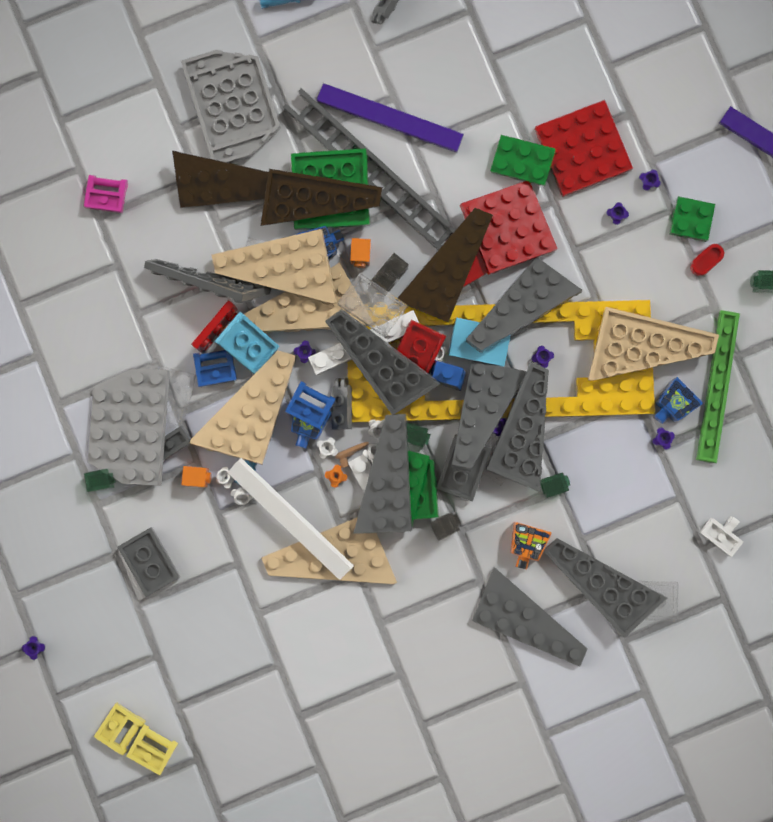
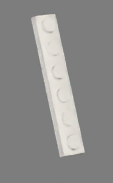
M413 310L370 330L385 342L390 343L403 337L411 319L418 323L419 321ZM341 343L308 357L316 375L352 360Z

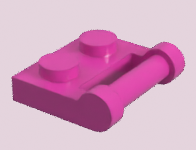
M89 175L84 207L87 209L123 213L128 180H111L97 178L96 175ZM96 185L119 188V191L112 192L94 188Z

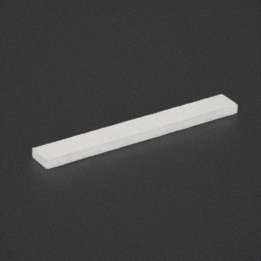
M242 458L229 470L228 474L339 580L354 566Z

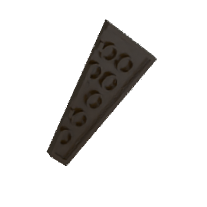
M172 150L180 208L265 198L269 171Z
M269 169L260 226L380 207L383 187Z
M474 208L395 301L449 323L493 215Z

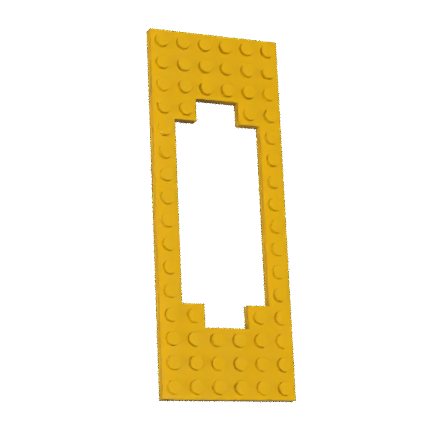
M650 300L566 302L555 307L551 312L532 323L574 322V341L593 340L595 351L605 307L651 318ZM496 304L456 305L449 323L411 307L365 308L374 323L373 327H365L370 330L413 310L419 323L425 326L454 325L455 318L481 322ZM402 337L388 344L397 350ZM348 361V385L352 388V423L369 422L370 420L382 421L386 415H392L354 361ZM653 367L594 381H589L588 377L576 378L577 397L546 398L545 417L655 414ZM423 395L396 414H406L407 421L460 420L464 400L425 401V395ZM515 398L511 400L502 418L508 417Z

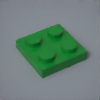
M678 196L670 235L707 242L715 204Z

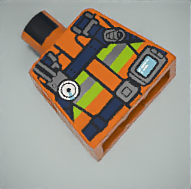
M514 522L510 553L519 555L516 567L527 570L530 559L539 561L552 532Z

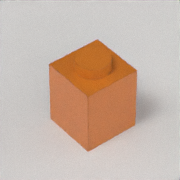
M352 238L351 264H354V267L365 268L366 265H370L371 239Z
M183 466L181 485L207 487L211 483L212 473L209 472V468Z

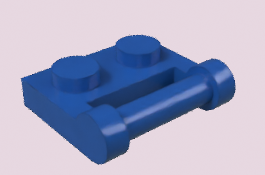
M226 350L193 354L199 387L237 381L233 356ZM227 357V362L202 367L201 363L203 361Z
M301 381L285 412L321 429L336 398L328 397L306 386L307 383ZM305 393L326 404L324 409L300 397L301 394Z

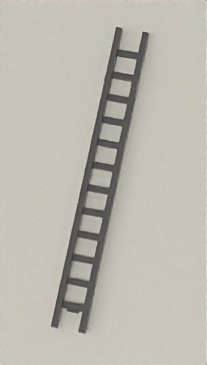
M301 88L298 93L309 103V106H306L300 112V115L287 103L283 106L284 110L329 151L337 150L332 143L341 133L350 141L344 150L352 149L354 146L358 149L366 148L367 160L369 158L378 166L369 176L368 185L376 186L372 181L382 171L387 174L392 180L382 190L381 199L432 246L439 250L442 247L441 244L456 230L451 223L444 219ZM313 109L323 116L314 127L304 120ZM329 121L337 130L326 140L317 131ZM395 184H398L406 193L395 203L386 194ZM409 196L419 204L410 216L400 208ZM423 209L434 217L424 228L414 220ZM437 221L447 229L438 241L428 233Z

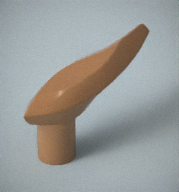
M369 442L355 445L337 453L335 458L340 460L341 468L348 467L347 457L369 445Z

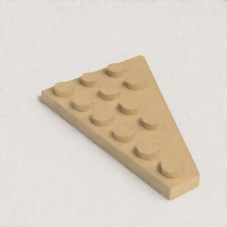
M322 229L212 254L216 274L332 304L337 303Z
M340 263L330 268L337 299L336 304L284 292L244 314L265 334L277 331L331 330L325 320L341 309L364 326H374L371 317Z
M605 307L588 380L594 381L714 354L719 334Z
M277 351L190 440V444L263 465L295 364L296 355Z
M357 518L320 533L354 565L340 579L341 581L397 583L377 533L353 534ZM301 542L261 557L269 576L339 580Z

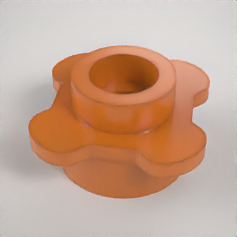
M335 465L332 470L325 472V478L329 479L331 486L336 488L339 483L347 480V474L342 472L340 465Z

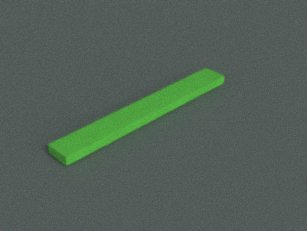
M719 311L716 334H719L715 353L712 355L696 458L698 461L717 463L740 313Z

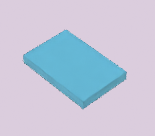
M241 312L236 315L215 340L218 345L253 374L280 347Z
M455 318L448 355L504 367L510 335L480 353L466 342L467 337L480 322Z

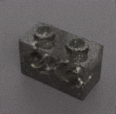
M393 253L372 278L370 286L385 298L409 269V264Z
M452 512L429 522L438 540L460 531L458 526L461 525L457 514L453 515Z

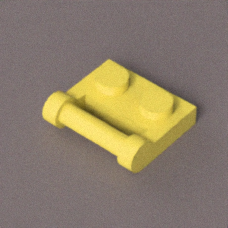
M115 703L94 737L117 753L124 755L134 735L140 727H143L146 721L119 703ZM128 720L132 721L133 724L121 743L115 742Z
M144 724L126 757L161 775L178 742L166 739ZM144 736L168 748L167 752L164 753L144 742Z

